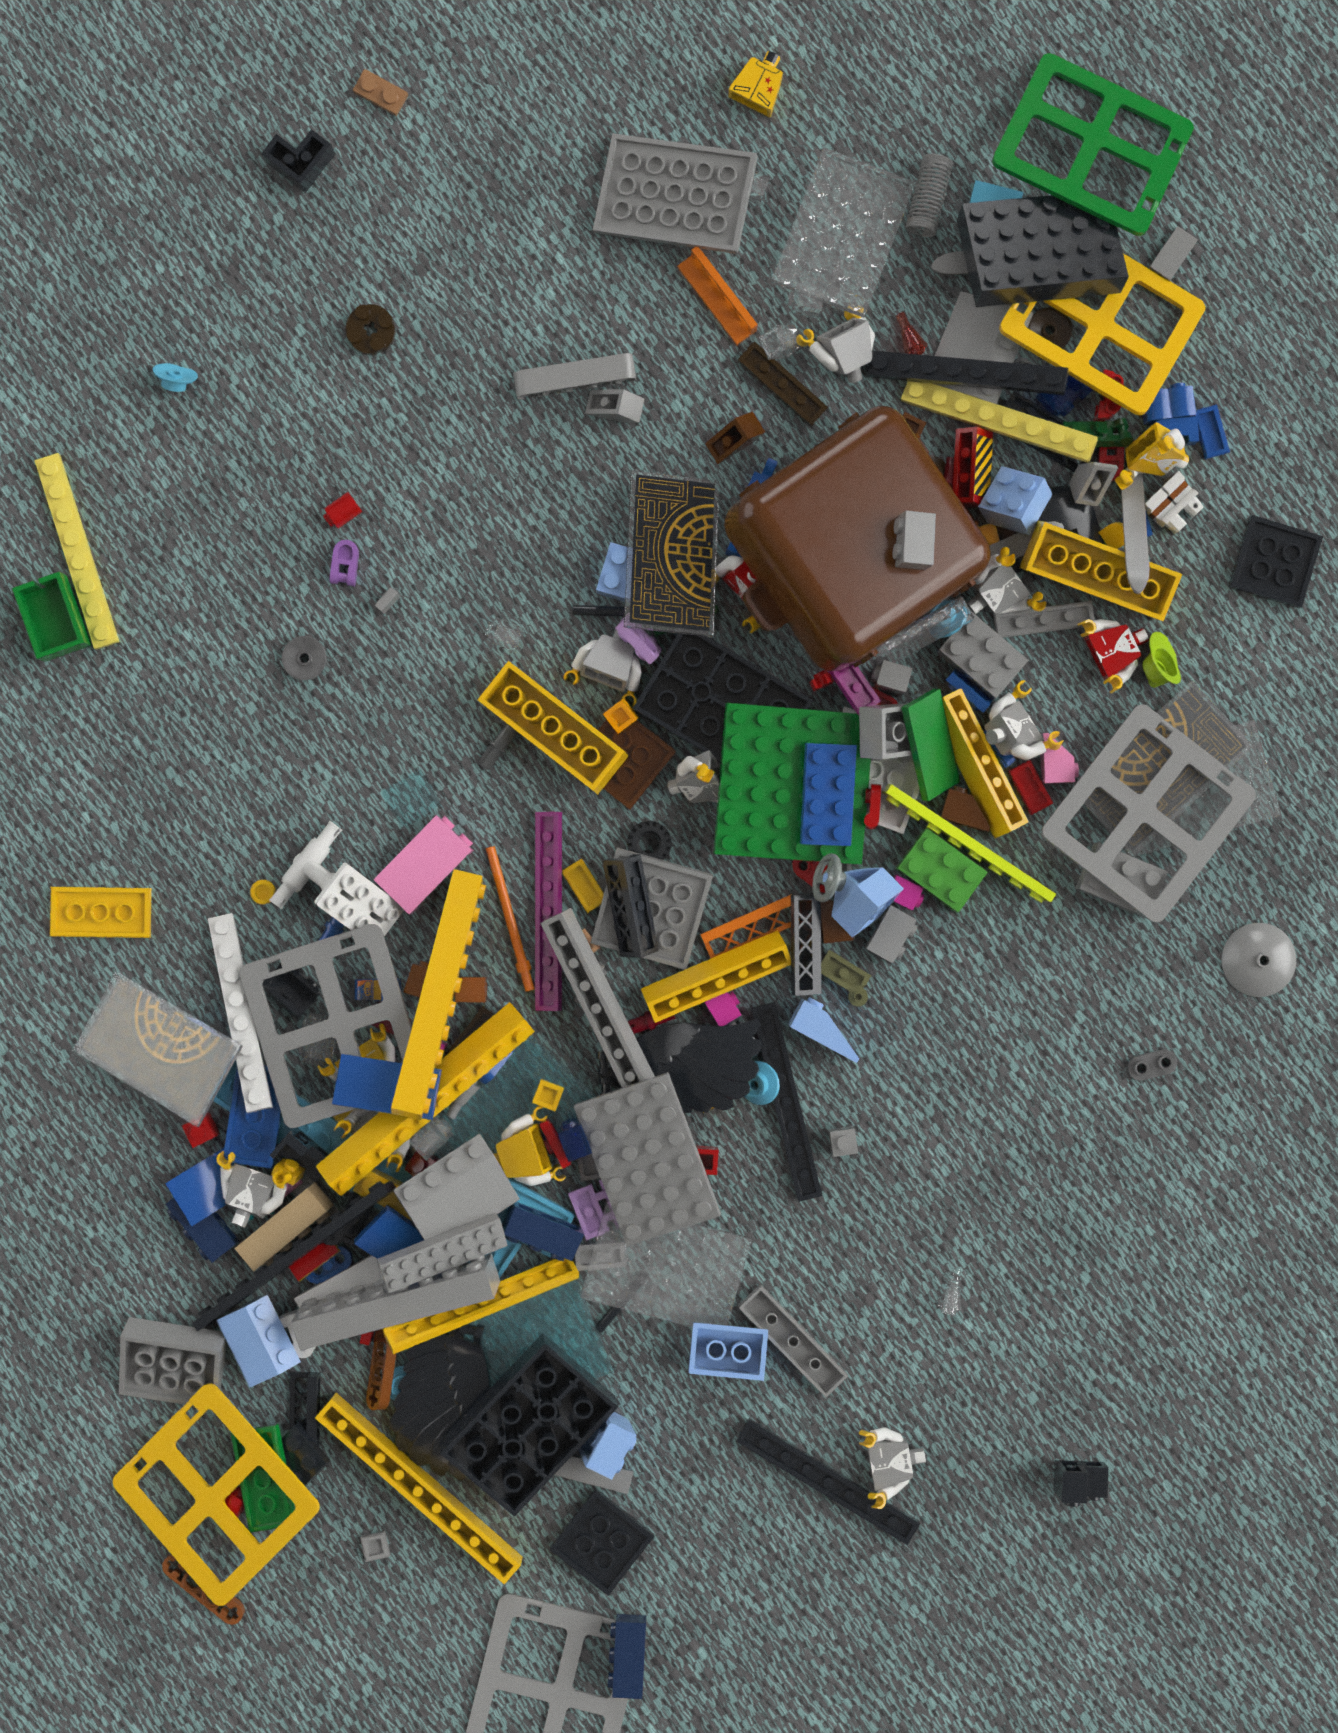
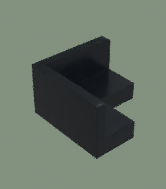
M298 1127L290 1131L270 1154L273 1159L282 1154L287 1159L296 1161L299 1166L306 1169L304 1174L314 1182L318 1181L322 1176L316 1165L329 1155Z

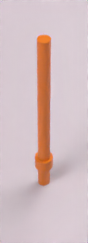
M495 846L486 848V853L517 961L515 964L516 970L521 975L525 992L531 991L535 988L530 974V970H532L530 961L525 956Z

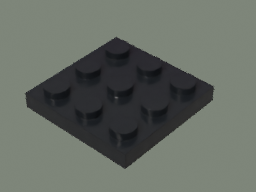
M1255 515L1249 516L1228 587L1295 608H1302L1323 536Z
M595 1488L551 1544L549 1550L609 1596L652 1541L654 1533Z

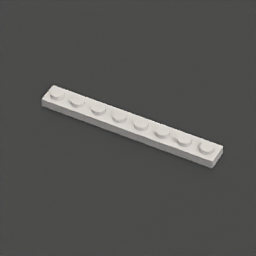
M230 913L208 918L232 1043L237 1047L235 1058L246 1112L251 1113L273 1108L259 1037L240 978V969L244 966L234 915Z

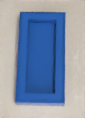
M1217 404L1196 410L1199 441L1205 460L1230 453Z

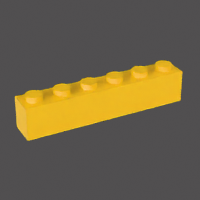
M960 688L942 697L956 763L990 825V831L994 839L1028 823L1029 821L990 744L987 742L986 736L962 689Z
M777 930L641 988V992L656 1023L790 966L791 957L784 940Z

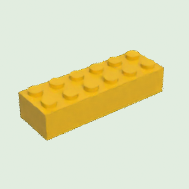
M1037 521L1019 567L1160 621H1164L1182 577L1181 573L1149 562V579L1146 587L1140 594H1136L1130 587L1127 579L1125 552L1043 521Z
M510 661L504 665L478 698L481 704L597 795L629 756L623 749Z

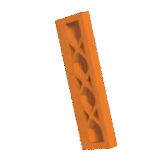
M694 247L691 250V256L680 263L677 268L736 346H738L757 331L758 324L701 249Z
M790 895L700 934L710 958H714L777 930L781 932L790 928L791 922L785 923L777 920L780 911L791 906ZM776 913L775 918L769 917V915ZM762 918L773 921L770 931L766 933L754 930L757 921ZM754 922L752 928L746 926ZM776 922L782 924V926L773 929ZM741 927L750 930L747 941L743 943L732 940L735 930ZM731 932L729 938L723 936ZM753 932L760 934L751 939ZM716 938L727 940L725 950L714 955L709 941ZM730 942L737 944L728 949Z

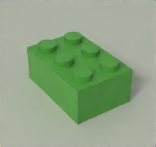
M928 828L923 829L895 868L956 913H959L988 873Z

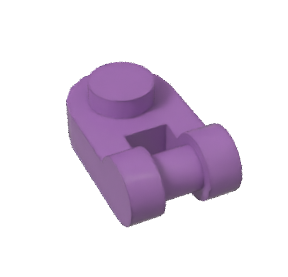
M341 540L334 546L330 570L331 584L343 582L347 583V586L355 587L359 550L350 540ZM340 565L349 566L348 573L340 572Z

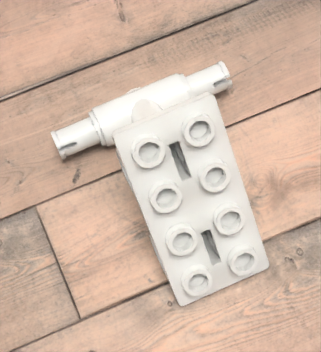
M329 821L317 839L315 837L311 839L303 851L294 858L293 864L282 877L281 881L283 883L269 900L280 909H283V906L293 893L300 891L307 881L311 879L322 890L314 901L318 907L350 930L369 924H376L382 929L385 936L404 909L393 898L347 863H343L336 873H331L320 865L330 852L329 846L339 833L342 832L341 828Z

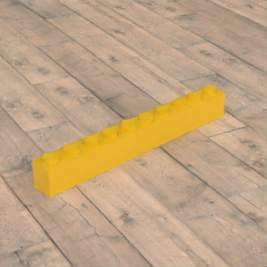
M453 870L391 1106L392 1114L422 1120L423 1113L428 1114L431 1105V1099L427 1098L429 1089H435L438 1077L437 1074H433L436 1064L441 1065L444 1050H441L440 1047L442 1040L447 1041L450 1026H447L446 1023L448 1016L453 1017L456 1007V1002L452 1001L454 992H460L462 978H458L460 969L465 970L468 955L465 954L467 945H472L474 931H470L472 922L477 923L480 914V908H477L478 899L483 900L486 885L482 884L483 876Z
M510 1002L442 1059L441 1065L436 1064L435 1068L441 1069L442 1072L433 1118L535 1032ZM379 1112L317 1164L316 1168L327 1184L342 1196L431 1120H417Z
M335 1393L319 1411L315 1419L500 1582L505 1584L521 1566L522 1555L422 1467L417 1466L405 1452L400 1451L397 1445L338 1393Z

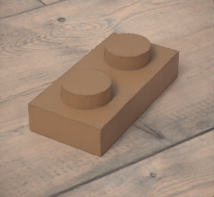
M366 69L363 70L353 88L355 94L395 116L398 115L408 97V92Z

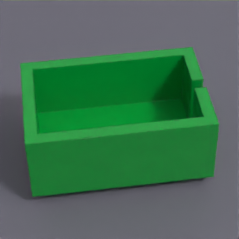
M56 572L39 578V583L31 581L12 588L36 659L47 662L92 646L67 575Z

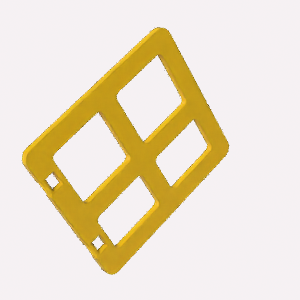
M1124 253L1129 275L1121 293L1108 294L1099 310H1093L1075 298L1043 301L1086 327V332L1073 353H1068L1025 327L1024 323L1036 302L1024 303L1028 306L1024 314L1016 310L1020 303L1011 305L999 325V330L1003 336L1055 367L1068 368L1070 376L1135 415H1143L1147 412L1205 311V304L1201 299ZM1134 284L1143 286L1182 310V316L1162 349L1153 346L1114 321L1116 314ZM1102 339L1109 340L1150 366V371L1138 392H1133L1090 366L1089 360Z
M212 1383L202 1386L113 1478V1486L217 1606L227 1604L319 1512L320 1508L318 1500L221 1390ZM194 1405L198 1412L190 1419L186 1412ZM208 1409H211L245 1447V1453L213 1486H210L176 1448V1442ZM143 1458L147 1464L139 1471L134 1465ZM158 1460L164 1462L195 1498V1504L175 1524H171L138 1486V1481ZM257 1466H261L296 1506L295 1510L262 1543L257 1541L225 1504V1499ZM207 1517H211L245 1556L244 1562L225 1581H220L187 1543V1537Z

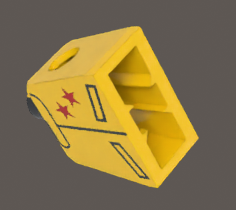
M767 51L763 61L754 57L750 58L731 84L728 97L770 118L783 77V72L776 68L780 57L774 52Z

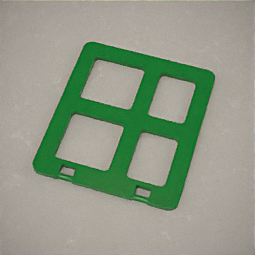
M1047 53L1042 56L994 153L992 163L995 168L1135 236H1142L1146 233L1194 126L1189 119L1057 55ZM1052 76H1058L1102 98L1103 102L1092 123L1083 121L1042 100V95ZM1119 108H1124L1169 131V136L1160 155H1154L1109 132V128ZM1032 118H1037L1082 141V146L1066 179H1060L1015 156L1019 142ZM1171 142L1179 145L1176 152L1168 149ZM1098 151H1105L1149 173V179L1133 212L1122 209L1083 189L1082 185ZM1145 200L1153 203L1149 211L1142 208Z

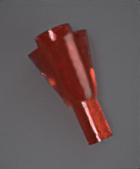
M905 312L897 314L896 319L901 328L904 352L922 355L928 345L927 342L910 325Z

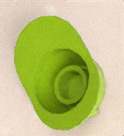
M1161 632L1152 633L1149 638L1150 653L1142 664L1150 687L1156 688L1169 682L1173 684L1180 683L1181 675L1178 669L1176 653L1168 638Z

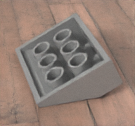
M960 292L935 356L1013 363L1020 345L1003 336L999 330V325L1012 304L976 307L973 294ZM1017 307L1016 309L1022 314H1024L1026 311L1025 309L1020 307ZM1030 312L1029 316L1027 317L1024 323L1025 327L1027 328L1032 318L1033 312ZM936 384L997 404L1002 392L1000 389Z
M480 1134L393 1190L424 1240L490 1214H499L520 1200Z
M129 1317L120 1336L119 1394L185 1405L202 1386L208 1383L215 1384L221 1389L227 1351V1342L222 1332L209 1329L197 1331L195 1327Z

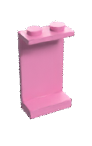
M436 815L374 879L409 915L413 914L419 908L418 906L468 854L474 851L470 847L473 843L463 833L458 836L452 830L455 825L446 816L441 819Z

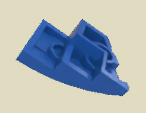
M224 1148L165 1183L191 1226L226 1205L221 1187V1166L216 1160L217 1155L224 1151Z

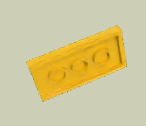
M51 887L50 936L151 938L152 888Z

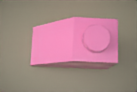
M1049 733L1041 734L1044 738L1043 742L1047 741ZM1062 745L1058 750H1050L1048 748L1045 753L1040 754L1041 781L1043 784L1075 782V778L1079 775L1078 763H1074V756Z

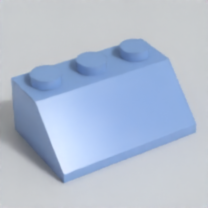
M268 1295L259 1296L216 1320L249 1388L275 1377L301 1362Z
M693 1322L688 1373L764 1381L768 1329Z

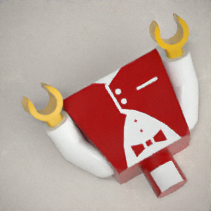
M734 555L727 557L711 572V588L719 581V577H722L723 581L742 601L745 590L758 581L743 558ZM753 616L742 622L743 627L748 623L752 625V630L749 633H753L760 628Z
M1088 619L1078 623V626L1082 625L1085 629V633L1080 634V636L1085 637L1084 639L1104 679L1103 684L1109 682L1112 685L1110 693L1117 691L1122 687L1123 683L1129 680L1138 666L1137 658L1141 656L1138 646L1149 641L1146 631L1141 628L1131 633L1127 624L1120 625L1117 621L1099 619L1092 621Z

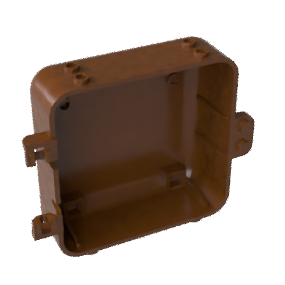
M876 406L867 410L862 415H859L858 412L851 415L844 423L837 427L839 429L837 432L761 484L756 480L739 494L741 499L729 509L725 517L724 526L729 540L758 580L745 590L743 594L745 606L759 626L767 632L776 631L787 623L814 663L827 671H839L850 665L856 668L879 653L877 650L879 646L948 597L952 599L976 584L974 579L984 572L990 561V546L978 528L979 521L974 519L967 507H964L929 456V451L921 441L919 433L915 435L904 417L897 410L888 406ZM905 511L936 514L934 564L926 570L895 567L896 559H893V547L897 542V534L894 533V522Z

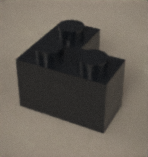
M311 129L297 148H294L276 134L261 154L269 166L306 193L334 157L335 152L328 141Z
M1055 1460L1053 1490L1060 1501L1070 1507H1078L1080 1503L1087 1504V1500L1099 1501L1100 1498H1108L1109 1467L1105 1462Z

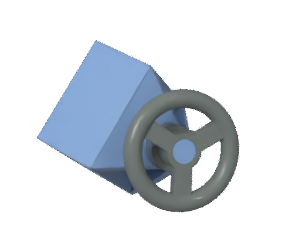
M829 853L821 859L816 867L812 882L813 895L817 901L826 902L835 894L832 917L852 938L876 921L904 889L883 867L842 872L841 860L834 853ZM829 863L827 870L823 873L825 866ZM820 884H823L825 887V894L823 895L820 892Z

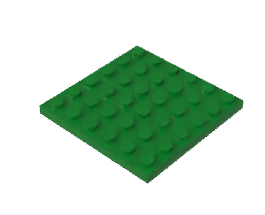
M726 703L713 854L820 862L825 855L834 853L840 858L841 863L862 865L865 834L864 818L867 811L865 795L866 788H869L871 759L860 758L859 715L857 713ZM805 743L857 745L851 846L800 844Z

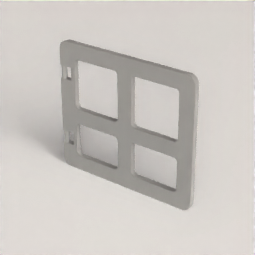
M1138 705L1132 710L1044 824L1042 836L1146 919L1157 923L1167 916L1255 800L1256 792L1253 787L1233 774L1221 762L1176 727L1174 728L1149 706ZM1159 724L1170 732L1167 738L1155 730ZM1145 730L1171 751V755L1141 794H1137L1116 778L1110 770L1138 732ZM1186 765L1194 768L1230 797L1229 804L1200 841L1193 838L1156 808L1158 801ZM1220 772L1232 780L1228 786L1216 778ZM1100 788L1126 809V814L1098 851L1093 853L1069 835L1065 828L1094 789ZM1142 823L1149 826L1186 856L1184 863L1156 899H1151L1111 866L1112 861Z
M369 924L245 964L240 969V978L284 1123L288 1127L297 1128L357 1108L333 1105V1098L301 1107L298 1104L284 1058V1054L287 1051L334 1037L337 1040L341 1054L361 1057L355 1031L371 1024L389 1020L402 1061L404 1060L412 1026L383 931L378 925ZM353 937L355 945L342 948L340 940ZM365 947L369 950L383 1001L357 1011L349 1012L346 1008L334 969L333 958ZM280 960L282 968L270 972L268 964ZM312 965L317 974L329 1017L325 1021L280 1035L276 1031L262 983L265 979Z
M512 1593L503 1594L498 1601L466 1733H484L493 1694L496 1690L548 1702L549 1709L543 1733H561L568 1708L602 1715L605 1718L602 1733H620L628 1698H612V1693L609 1697L576 1690L573 1687L585 1636L592 1635L615 1641V1638H610V1633L600 1630L602 1623L611 1625V1622H616V1620ZM527 1604L540 1607V1616L526 1613ZM514 1617L567 1630V1637L555 1682L548 1683L501 1670L500 1665L511 1621Z

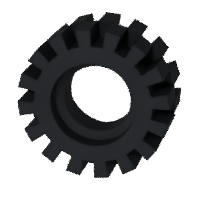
M643 821L636 824L629 832L627 838V848L629 851L664 860L671 850V836L668 830L658 822ZM651 833L657 836L659 847L656 851L646 853L640 848L639 842L644 834Z

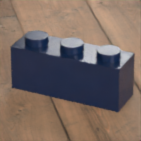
M174 1198L165 1204L168 1207L167 1213L174 1221L178 1220L184 1227L182 1229L184 1235L190 1241H195L199 1246L198 1251L205 1260L209 1259L211 1263L240 1241L216 1211L191 1226Z
M515 1202L510 1206L502 1223L507 1240L513 1243L524 1242L528 1244L530 1249L536 1252L547 1251L551 1253L550 1255L560 1261L565 1259L573 1260L584 1236L580 1226L519 1202Z
M616 1614V1622H611L610 1638H615V1648L610 1647L609 1663H614L613 1673L608 1672V1688L613 1689L612 1698L642 1699L646 1615Z

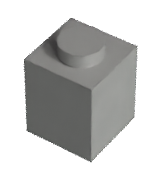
M853 1126L828 1129L833 1157L858 1154L855 1128Z

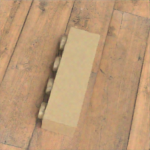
M314 1182L240 1243L235 1250L253 1272L265 1264L269 1266L274 1262L273 1255L278 1251L281 1253L291 1248L293 1244L291 1240L296 1236L301 1239L312 1230L309 1226L314 1221L320 1224L330 1215L328 1210L334 1204Z

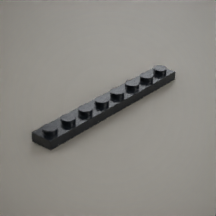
M872 350V360L868 363L866 375L870 378L1065 395L1069 369L1066 367Z
M771 1002L751 1007L753 1019H758L760 1022L757 1035L758 1039L762 1040L761 1052L763 1060L776 1071L779 1078V1092L773 1101L798 1202L821 1197V1187L776 1003Z
M750 1418L736 1438V1442L906 1545L909 1544L920 1525L917 1519L887 1501L881 1509L871 1508L876 1503V1498L868 1499V1494L872 1492Z

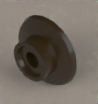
M1052 307L1037 311L1032 316L1028 325V329L1060 348L1065 347L1072 336V324L1069 317ZM1045 328L1052 329L1053 334H1047Z

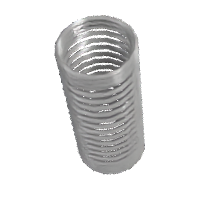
M932 153L922 157L919 176L917 177L918 180L914 190L915 193L913 194L914 197L910 206L911 210L909 211L905 226L906 230L912 234H918L915 233L920 232L915 230L918 229L924 231L921 232L923 234H918L923 237L936 235L938 222L940 221L938 218L941 217V209L943 208L942 205L946 196L945 192L947 191L946 188L948 187L947 184L951 175L950 171H952L954 164L946 156Z

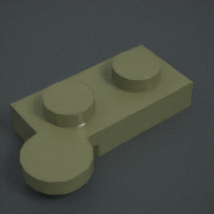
M828 949L821 961V974L849 991L848 1000L852 1005H864L868 1000V994L864 986L871 978V975Z

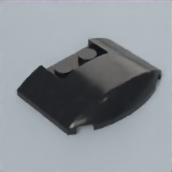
M1069 486L1049 487L1052 496L1038 521L1062 523L1065 530L1105 545L1103 538L1099 534L1101 530L1094 507L1075 503ZM996 526L1000 541L1019 533ZM1024 555L1016 558L1015 563L1011 566L1016 574L1027 571L1019 568Z

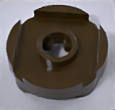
M362 304L357 306L348 317L346 335L355 350L365 355H376L387 350L392 345L396 335V328L392 316L386 309L374 304ZM371 323L375 324L374 327L377 329V333L367 336V331L364 329L365 326H370Z

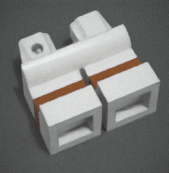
M1180 471L1174 474L1145 503L1147 514L1161 528L1166 526L1175 534L1187 524L1178 515L1182 509L1193 518L1203 508L1201 502L1195 497L1198 492L1186 483L1185 477Z

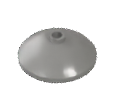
M1251 923L1240 927L1227 939L1222 951V968L1229 983L1239 992L1253 997H1266L1279 992L1290 982L1296 968V952L1289 937L1279 928L1266 923ZM1261 956L1267 958V962L1264 965L1259 961Z

